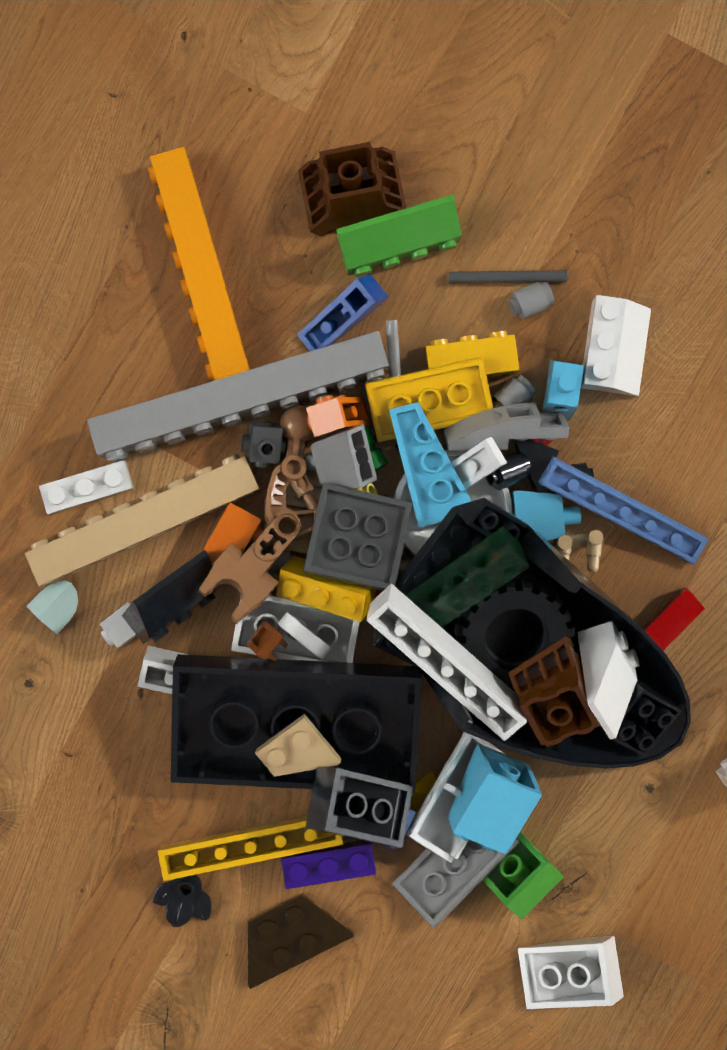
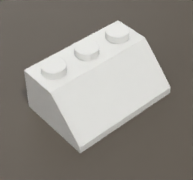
M602 295L595 296L591 304L583 360L582 389L639 396L651 313L650 308L628 299Z

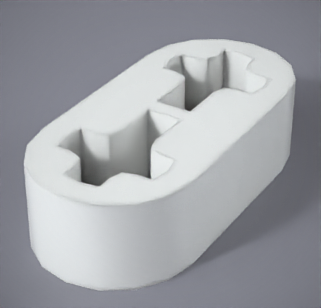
M286 612L278 622L280 627L323 660L331 651L332 647L289 612Z

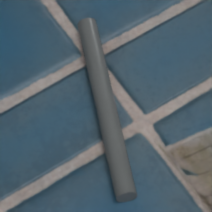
M567 270L449 272L448 280L449 284L567 282Z

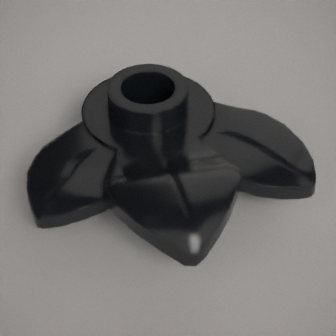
M197 875L177 878L171 882L162 883L156 888L153 896V903L166 906V919L173 927L183 926L190 920L192 915L207 921L212 909L211 898L201 890L202 883ZM189 885L191 890H185L181 886Z

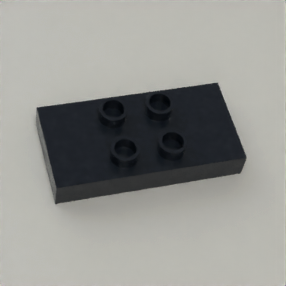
M177 654L173 665L171 782L313 789L317 769L274 777L255 754L258 747L305 714L341 757V763L331 767L413 786L412 794H415L422 688L421 668L409 665L285 659L273 661L271 659L263 660L262 658Z

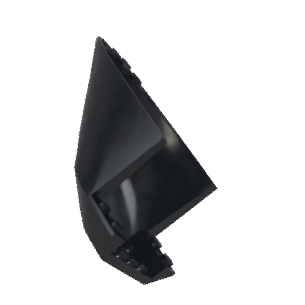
M486 498L452 507L396 580L395 584L398 590L456 640L454 630L455 622L458 621V608L460 605L464 606V597L469 591L474 593L478 590L476 584L482 580L487 584L493 581L492 575L501 573L502 577H509L510 572H519L522 577L531 574L536 576L540 582L546 581L561 596L572 617L571 621L575 627V636L572 637L575 643L574 651L579 653L580 659L581 654L577 632L613 621L617 630L625 633L629 650L634 649L639 660V667L635 668L637 682L617 737L610 740L600 725L595 727L590 733L569 736L551 748L546 747V745L541 746L528 721L504 741L421 669L423 676L460 730L504 749L530 757L571 766L604 769L633 767L661 759L680 746L691 723L690 699L680 674L659 645L610 597L526 522ZM467 578L462 586L455 587L459 579ZM508 610L498 615L490 623L486 631V642L492 651L500 655H521L532 649L540 639L543 630L541 620L535 613L528 610ZM375 628L372 642L375 647L413 666H418Z

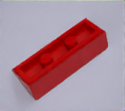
M682 588L642 629L664 651L705 608L688 588Z

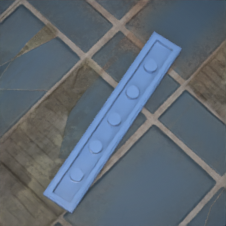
M554 456L538 481L540 485L693 565L709 540L697 531Z

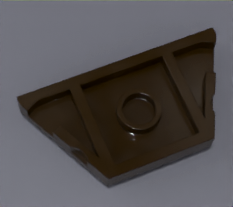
M303 893L248 921L249 988L252 989L354 937L352 930L335 920L330 913L314 904V901Z

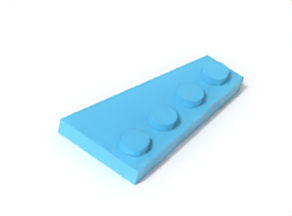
M419 402L390 409L389 412L418 526L421 528L440 523L452 507L471 502V499Z

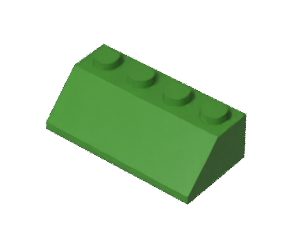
M453 194L336 229L337 242L347 275L354 274L355 277L368 275L372 272L371 269L383 266V269L395 267L400 264L399 260L411 257V260L422 259L429 255V251L439 249L440 252L454 249L457 247L456 243L460 242L462 236Z

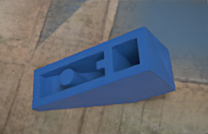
M371 274L357 278L302 329L297 336L309 351L333 345L368 317L389 296Z

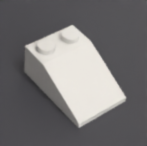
M613 621L577 632L587 703L610 740L617 737L637 682L635 668L639 667V660L635 650H629L625 633L623 631L619 632Z
M614 936L587 937L518 948L527 1009L612 1006L624 997Z

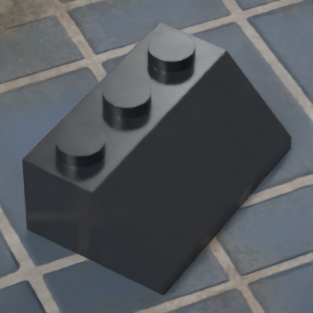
M205 550L132 601L123 613L122 617L143 644L151 639L156 643L169 633L168 626L174 622L179 626L193 615L190 611L198 604L203 608L216 598L213 593L219 587L215 588L206 597L198 592L213 567L210 557Z

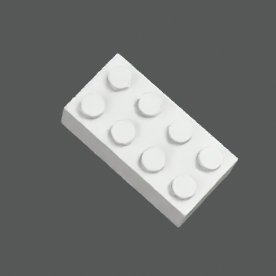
M270 595L260 607L253 610L235 625L231 651L257 655L246 642L262 622L266 620L284 636L283 639L288 644L286 648L280 644L274 648L272 652L278 659L352 663L359 622ZM286 612L297 618L332 647L323 660L278 625V622Z

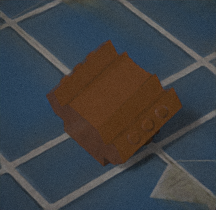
M370 142L319 151V159L308 161L298 170L309 229L311 233L323 237L330 230L337 231L336 229L406 208L395 151L388 148H373Z
M566 636L558 642L551 644L548 648L537 653L534 657L524 661L509 672L513 688L519 697V706L541 746L546 745V747L551 748L569 736L587 734L595 727L600 726L599 721L588 706L582 661L579 653L574 651L569 637Z

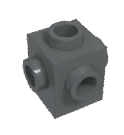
M248 421L247 435H243L241 440V452L245 453V457L249 462H252L253 466L270 467V463L279 464L280 455H284L286 448L285 438L282 437L283 428L278 423Z

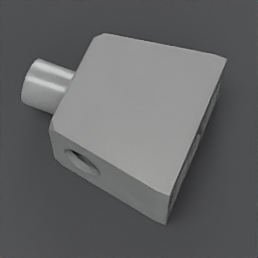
M364 424L312 443V453L307 454L304 459L308 471H317L321 484L325 482L346 488H361L377 480Z

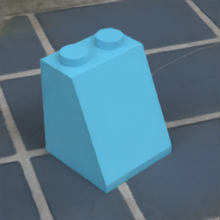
M477 743L459 787L462 793L460 797H455L448 815L452 832L459 839L477 842L488 851L494 852L496 850L507 854L542 797L530 765Z

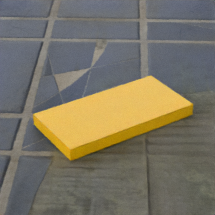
M483 357L365 383L377 442L396 439L389 412L393 408L419 402L433 430L449 427L471 415L493 408Z

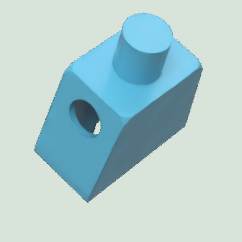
M550 360L542 413L563 412L565 419H572L578 407L584 370L583 365Z
M528 491L511 492L512 514L530 525L547 541L558 539L565 535V525L581 524L580 506L563 507L562 496L559 494Z

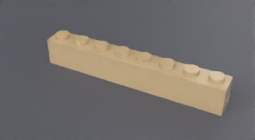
M238 454L222 460L223 466L214 470H212L211 466L203 468L194 473L196 476L194 479L187 482L184 481V478L176 480L167 485L169 489L160 494L156 490L142 495L140 497L141 502L130 506L129 502L112 509L114 514L103 518L102 514L86 520L87 526L76 530L75 527H70L59 532V538L48 542L47 539H43L30 545L32 550L24 554L38 586L45 587L226 507L230 502L235 503L260 492L261 489L245 456L239 458Z

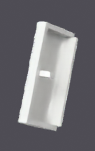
M463 732L462 737L448 761H446L440 775L424 799L422 806L405 834L450 863L453 859L459 858L468 842L454 835L448 815L455 797H460L462 793L459 787L477 743L505 754L491 743Z

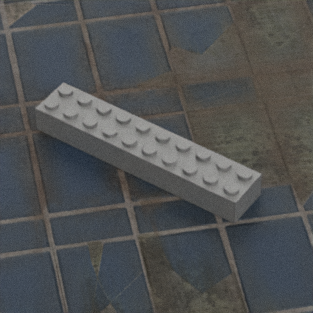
M375 331L87 419V424L96 454L106 460H111L112 463L128 459V453L139 451L140 454L157 450L156 445L168 442V445L178 444L186 440V435L194 433L197 434V437L213 433V427L222 424L225 425V428L237 426L243 423L242 418L245 417L263 418L271 414V409L282 407L284 411L291 407L299 406L298 401L307 398L314 402L318 398L328 396L327 392L338 389L339 393H344L356 389V383L366 380L368 383L385 379L384 376L389 373V363L379 331Z

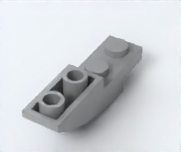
M535 402L518 403L488 409L462 419L443 431V437L448 451L466 452L489 437L493 438L499 450H508L509 439L525 441L542 438L545 440L568 438L570 427L563 412L539 413Z

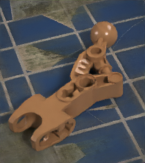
M294 406L287 409L280 419V426L283 428L282 434L288 442L286 458L282 464L274 469L267 490L264 518L268 527L245 553L233 543L230 544L214 562L211 571L198 590L200 594L206 597L220 585L230 584L236 587L241 594V601L230 618L236 624L253 610L260 607L278 586L279 582L268 574V571L295 541L309 537L312 533L318 501L313 494L315 488L306 474L307 465L304 460L305 442L314 435L309 429L307 423L308 413L306 407ZM288 485H292L298 498H303L310 510L292 511L286 507V489ZM284 522L290 523L295 531L292 534H283L278 526ZM274 538L277 542L273 546L272 553H267L265 556L262 555V547L268 548Z

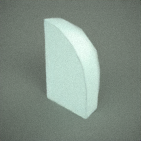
M66 580L56 581L45 587L26 607L41 622L58 634L76 612L78 605L77 590L72 583Z

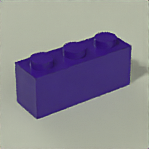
M363 840L281 857L286 889L376 875L372 842Z

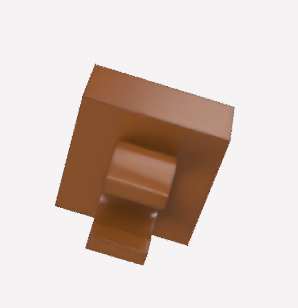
M266 620L262 622L246 642L252 651L263 660H266L268 657L273 661L278 659L272 652L278 644L284 648L288 646L287 642L283 639L284 636Z

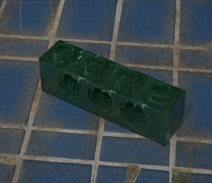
M501 527L405 596L442 628L530 566L521 544L504 527Z

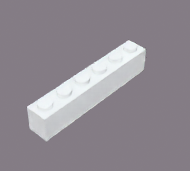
M392 583L370 603L366 621L501 739L507 740L527 723V719L519 706L518 695Z

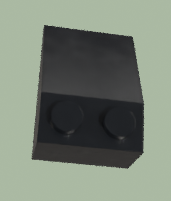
M317 767L305 829L402 848L413 786L340 768Z

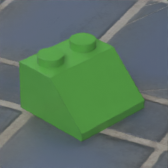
M519 832L516 839L520 843L483 881L508 909L520 919H523L564 876Z

